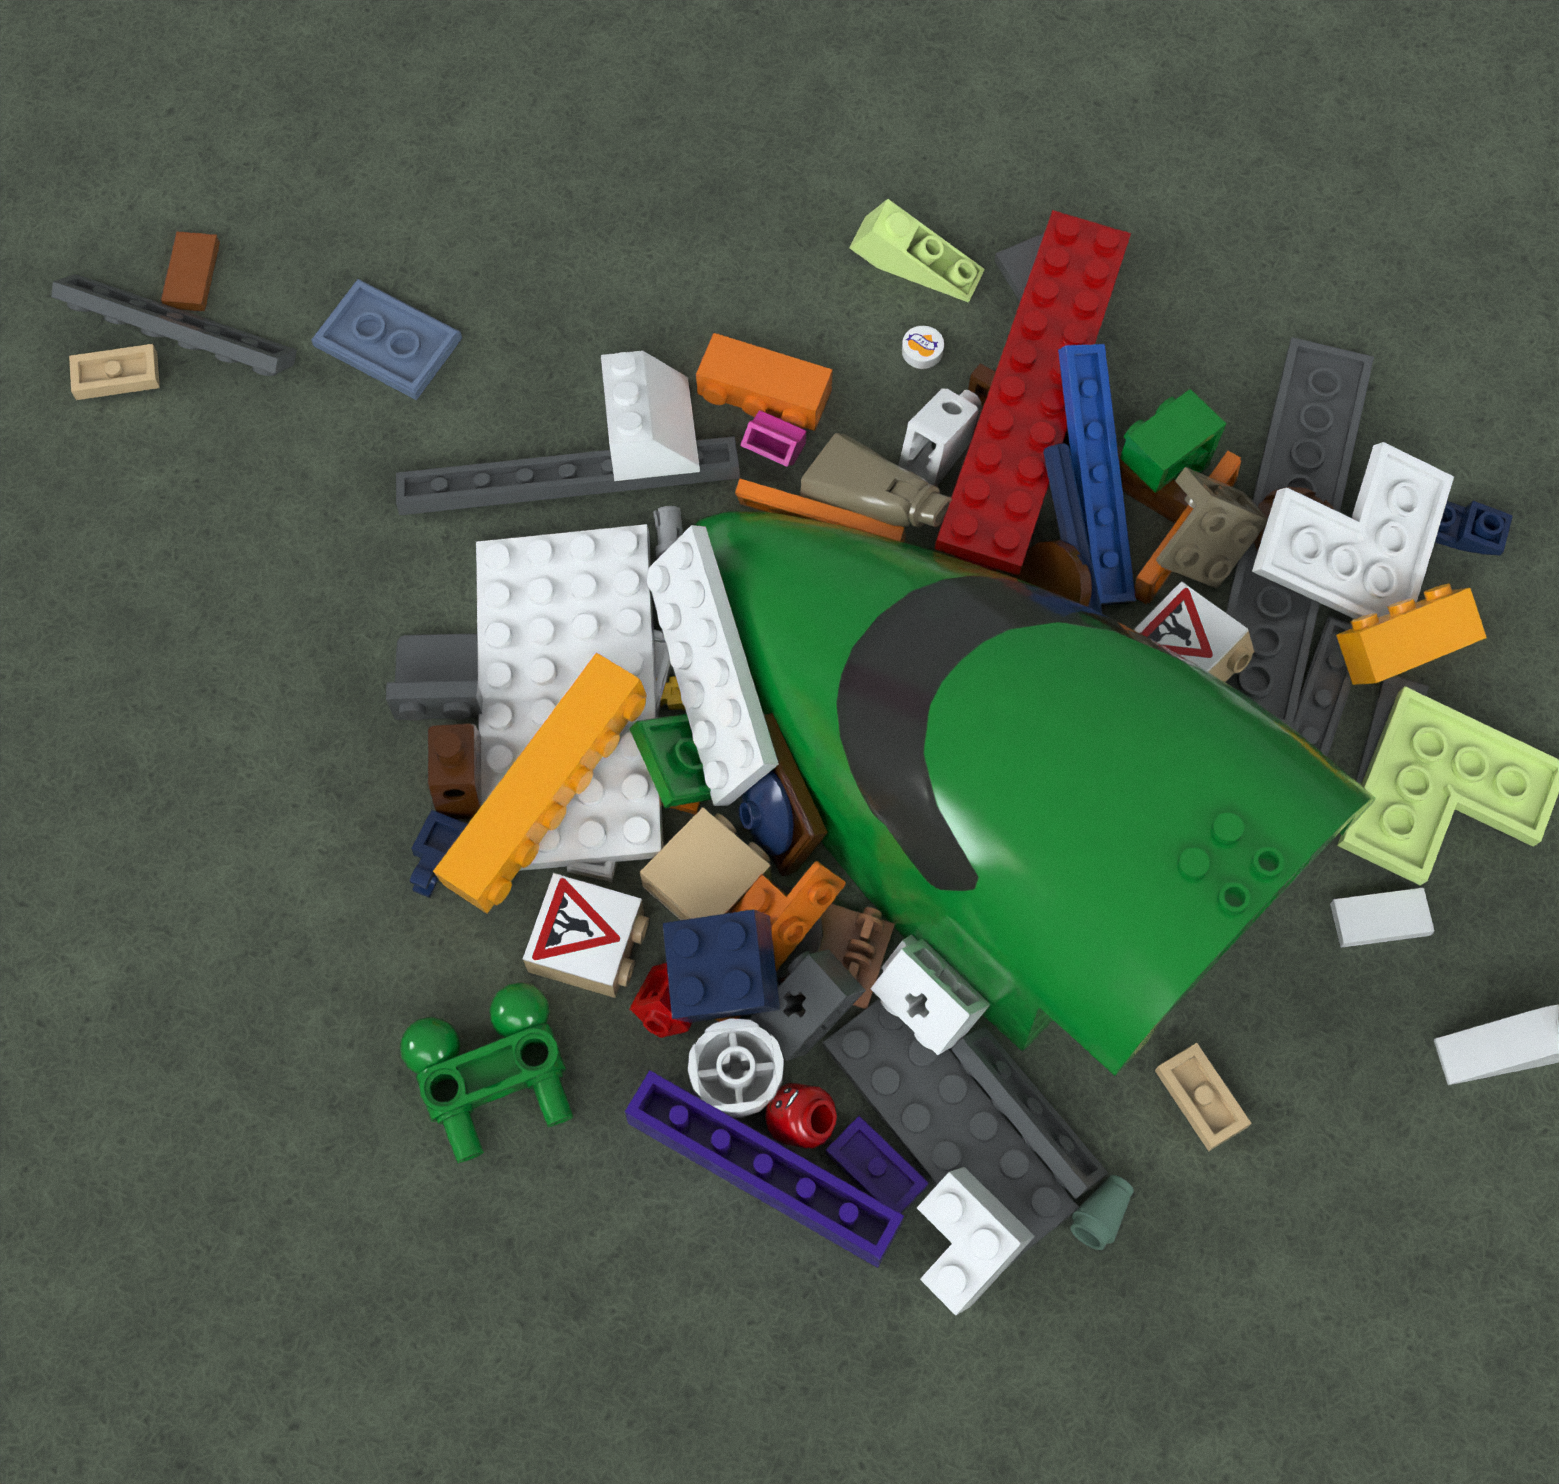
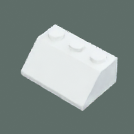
M644 351L601 355L614 481L700 472L688 377Z

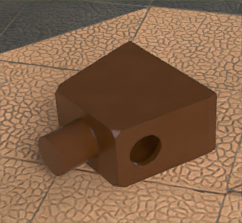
M475 724L436 725L428 728V784L436 812L454 819H472L482 806L481 734ZM452 789L465 792L464 795L458 797L448 796Z

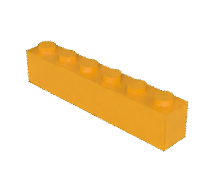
M596 652L433 870L444 886L486 914H488L494 904L499 905L504 901L511 890V881L521 867L525 868L532 863L539 851L540 841L549 830L553 831L560 825L565 817L568 803L576 793L580 794L588 787L593 777V769L602 757L607 758L613 753L618 745L621 731L629 721H635L644 710L647 695L638 677Z

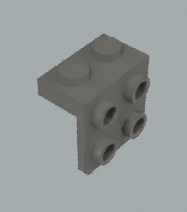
M477 634L404 635L398 639L395 682H387L386 701L395 720H462L466 718H479V714H482L483 697L478 685Z

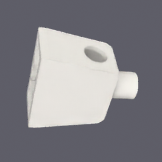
M941 389L908 422L898 466L919 475L929 484L937 487L971 442L979 409L981 408V401L978 396L969 390H963L957 395L949 389ZM932 442L936 443L934 451L932 449Z

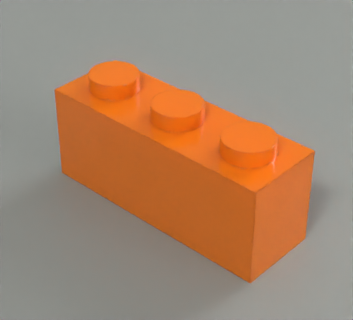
M713 333L696 373L697 394L715 405L727 403L740 407L745 413L753 417L761 410L801 429L807 428L815 431L832 391L833 369Z

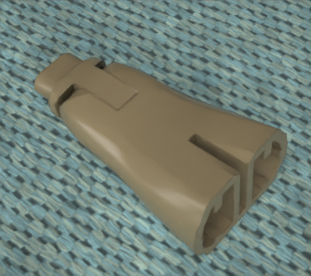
M839 433L833 435L801 479V497L862 514L894 526L906 527L912 524V526L921 527L924 524L938 527L944 520L949 503L952 501L951 497L940 494L938 487L929 484L919 475L896 465L855 439Z

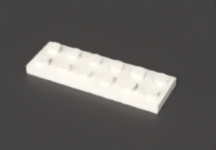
M691 525L648 568L647 583L652 593L659 625L664 634L670 662L674 668L681 692V700L685 706L693 733V741L697 747L700 761L703 764L705 782L711 789L710 795L713 805L729 806L779 764L707 529L704 526Z

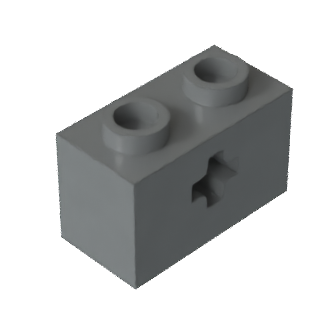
M829 949L811 954L806 951L799 955L787 968L790 975L781 985L777 983L780 1010L755 1013L750 1018L751 1021L759 1024L760 1028L766 1030L770 1036L772 1034L778 1041L782 1056L786 1061L806 1055L866 991Z

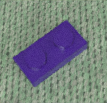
M860 1116L843 1131L825 1152L867 1195L900 1214L913 1203L929 1184Z

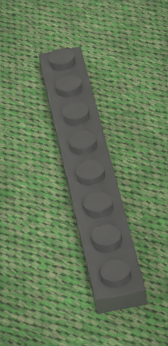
M735 436L696 440L700 472L614 481L610 450L396 473V504L399 515L739 479L740 471Z

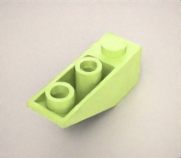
M889 199L865 216L849 247L878 269L966 302L970 301L985 270Z

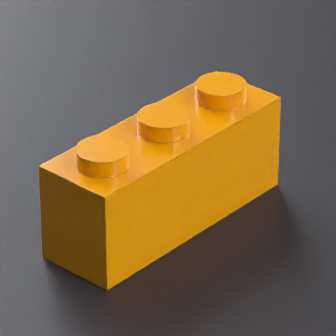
M1450 584L1440 585L1424 591L1426 598L1416 603L1413 598L1402 600L1387 607L1389 614L1378 618L1377 613H1372L1350 621L1352 629L1339 633L1336 636L1352 684L1381 682L1487 638L1471 588L1452 590Z

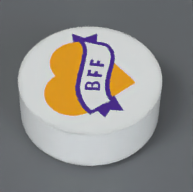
M916 326L905 334L902 343V355L909 365L919 369H927L935 366L941 360L944 340L936 329L929 326Z

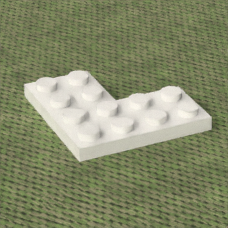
M1382 442L1373 446L1352 518L1287 487L1277 490L1252 572L1354 619L1372 613H1377L1379 618L1389 614L1387 608L1389 605L1402 600L1413 598L1416 603L1454 476Z

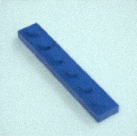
M1105 344L1065 345L1058 350L1070 453L1101 605L1131 603L1136 601Z

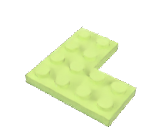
M1404 686L1396 696L1361 784L1376 800L1344 835H1341L1337 846L1420 886L1428 881L1454 810L1534 847L1542 841L1559 794V759Z

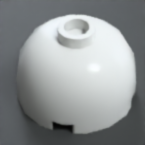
M730 1018L712 1024L698 1038L696 1044L694 1043L689 1052L688 1075L693 1091L699 1099L731 1117L743 1118L760 1112L774 1099L782 1084L784 1059L778 1041L772 1034L770 1036L766 1030L760 1028L759 1024L751 1020Z

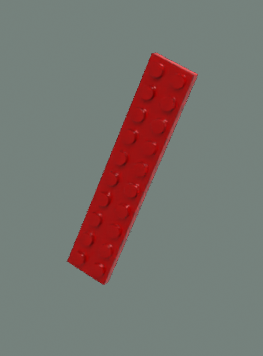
M1052 210L953 491L952 501L949 503L935 544L936 550L1016 575L1020 574L1049 486L1043 452L1048 446L1062 444L1067 431L1058 350L1065 345H1092L1096 343L1131 233Z

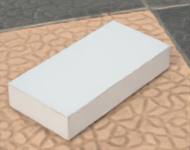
M1424 888L1334 899L1330 904L1341 948L1431 936L1435 931Z

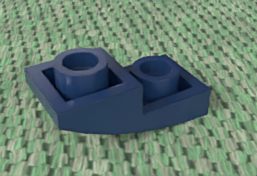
M1447 501L1435 543L1461 551L1500 556L1505 549L1513 515L1476 501H1472L1466 508Z

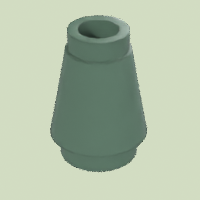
M1109 1175L1107 1180L1072 1214L1074 1222L1070 1229L1073 1235L1085 1245L1096 1250H1103L1106 1244L1113 1243L1130 1202V1197L1134 1193L1133 1187L1123 1178Z

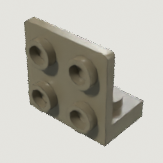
M1185 467L1175 482L1187 494L1184 500L1193 510L1157 557L1156 561L1162 568L1218 588L1256 540L1257 536L1266 526L1268 518L1243 491Z

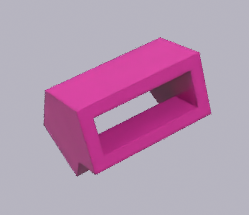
M759 410L754 420L749 421L740 446L788 467L794 465L806 444V430Z

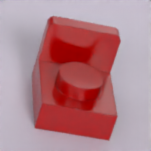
M667 962L652 966L629 1009L643 1022L644 1027L649 1032L660 1038L688 1032L692 1022L672 1019Z

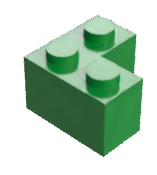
M1189 389L1177 399L1173 396L1168 398L1159 406L1153 417L1146 422L1142 419L1138 420L1127 430L1124 435L1126 441L1120 459L1156 493L1173 479H1177L1185 467L1199 473L1206 470L1210 465L1226 423Z

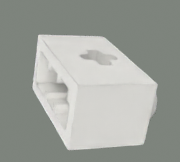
M924 939L902 948L870 988L881 999L883 1007L891 1014L898 1016L914 1031L916 1039L924 1047L933 1050L937 1055L952 1048L963 1038L990 1005Z

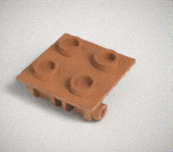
M830 904L821 915L823 938L819 951L829 949L866 990L853 1004V1006L866 1009L873 993L870 988L877 981L895 924L882 920V912L874 908L866 907L864 912L860 913ZM780 978L778 982L783 983L786 978Z

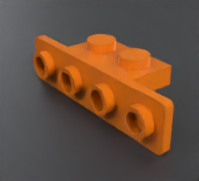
M818 861L811 865L788 895L773 881L761 874L730 913L755 909L770 916L777 971L834 901L846 883ZM740 1016L727 1017V1018H719V1019H715V1020H717V1021L720 1022V1021L727 1020V1019H730V1018L739 1019Z

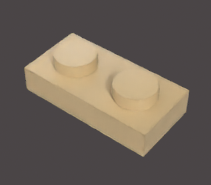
M153 344L69 356L71 392L76 400L160 388L158 356Z
M1195 1043L1156 1068L1155 1072L1208 1151L1251 1125L1250 1120L1198 1043Z

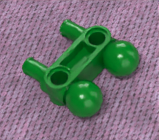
M523 982L512 983L497 992L492 999L489 1014L494 1029L504 1038L458 1056L461 1047L458 1033L453 1025L437 1017L418 1019L409 1025L402 1035L400 1043L401 1058L407 1068L417 1074L416 1080L420 1088V1095L426 1105L431 1122H437L438 1125L443 1124L457 1163L472 1160L484 1153L470 1115L474 1108L525 1088L533 1089L547 1127L562 1124L574 1117L560 1080L566 1067L551 1027L547 1024L549 1017L548 1000L543 992L532 984ZM536 1044L545 1046L549 1053L548 1058L543 1064L533 1067L524 1063L523 1056L527 1048ZM447 1079L458 1082V1092L452 1100L448 1102L435 1100L434 1091L438 1083Z

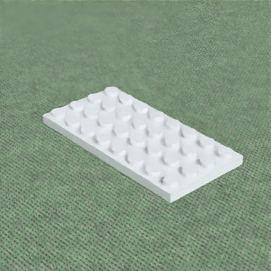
M647 524L476 542L478 685L483 697L482 714H479L482 805L597 652L641 680L647 695L646 705L641 715L635 721H629L621 731L618 745L613 753L607 758L602 757L593 769V777L588 787L582 793H576L568 803L565 817L560 825L553 831L549 830L540 841L539 851L532 863L525 868L521 867L519 871L567 867L570 863L600 864L606 861L621 862L653 859L664 847L662 801L629 730L636 721L658 718L652 593L647 583L648 568L651 566L650 536Z

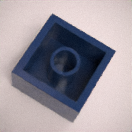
M753 909L663 923L672 1019L691 1023L780 1010L769 915Z

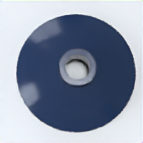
M771 770L742 794L739 816L743 826L750 831L757 845L766 854L777 856L784 854L791 845L793 838V814L787 792L779 777Z

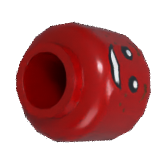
M787 1083L780 1086L774 1099L767 1104L765 1118L767 1128L772 1137L782 1144L801 1148H816L824 1144L831 1136L836 1125L837 1113L832 1097L824 1089L800 1083Z

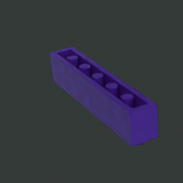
M650 1070L625 1110L629 1125L877 1268L902 1225L904 1215Z

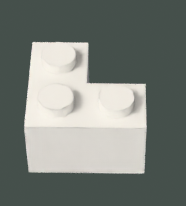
M965 1167L950 1171L917 1207L952 1243L920 1280L957 1315L970 1308L1035 1236Z

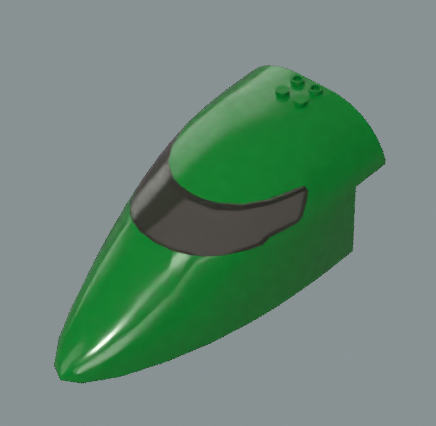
M728 511L704 517L694 525L704 526L707 529L763 715L773 713L828 833L821 840L822 844L873 905L882 912L889 922L895 924L894 927L904 938L913 935L917 941L924 939L990 1003L982 1015L1022 1052L1054 1020L1110 1073L1116 1076L1149 1041L1157 1025L1325 847L1339 833L1343 836L1376 800L1371 793L1302 735L1248 696L1154 640L1071 599L1017 578L922 547L841 525L781 513Z

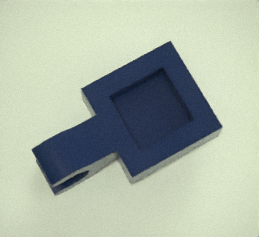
M431 810L411 848L413 855L421 858L410 878V883L414 884L413 892L430 898L439 880L433 870L466 828L467 823Z

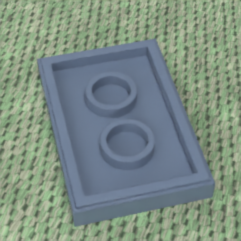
M357 279L311 341L314 347L417 400L461 341L462 335L460 331Z

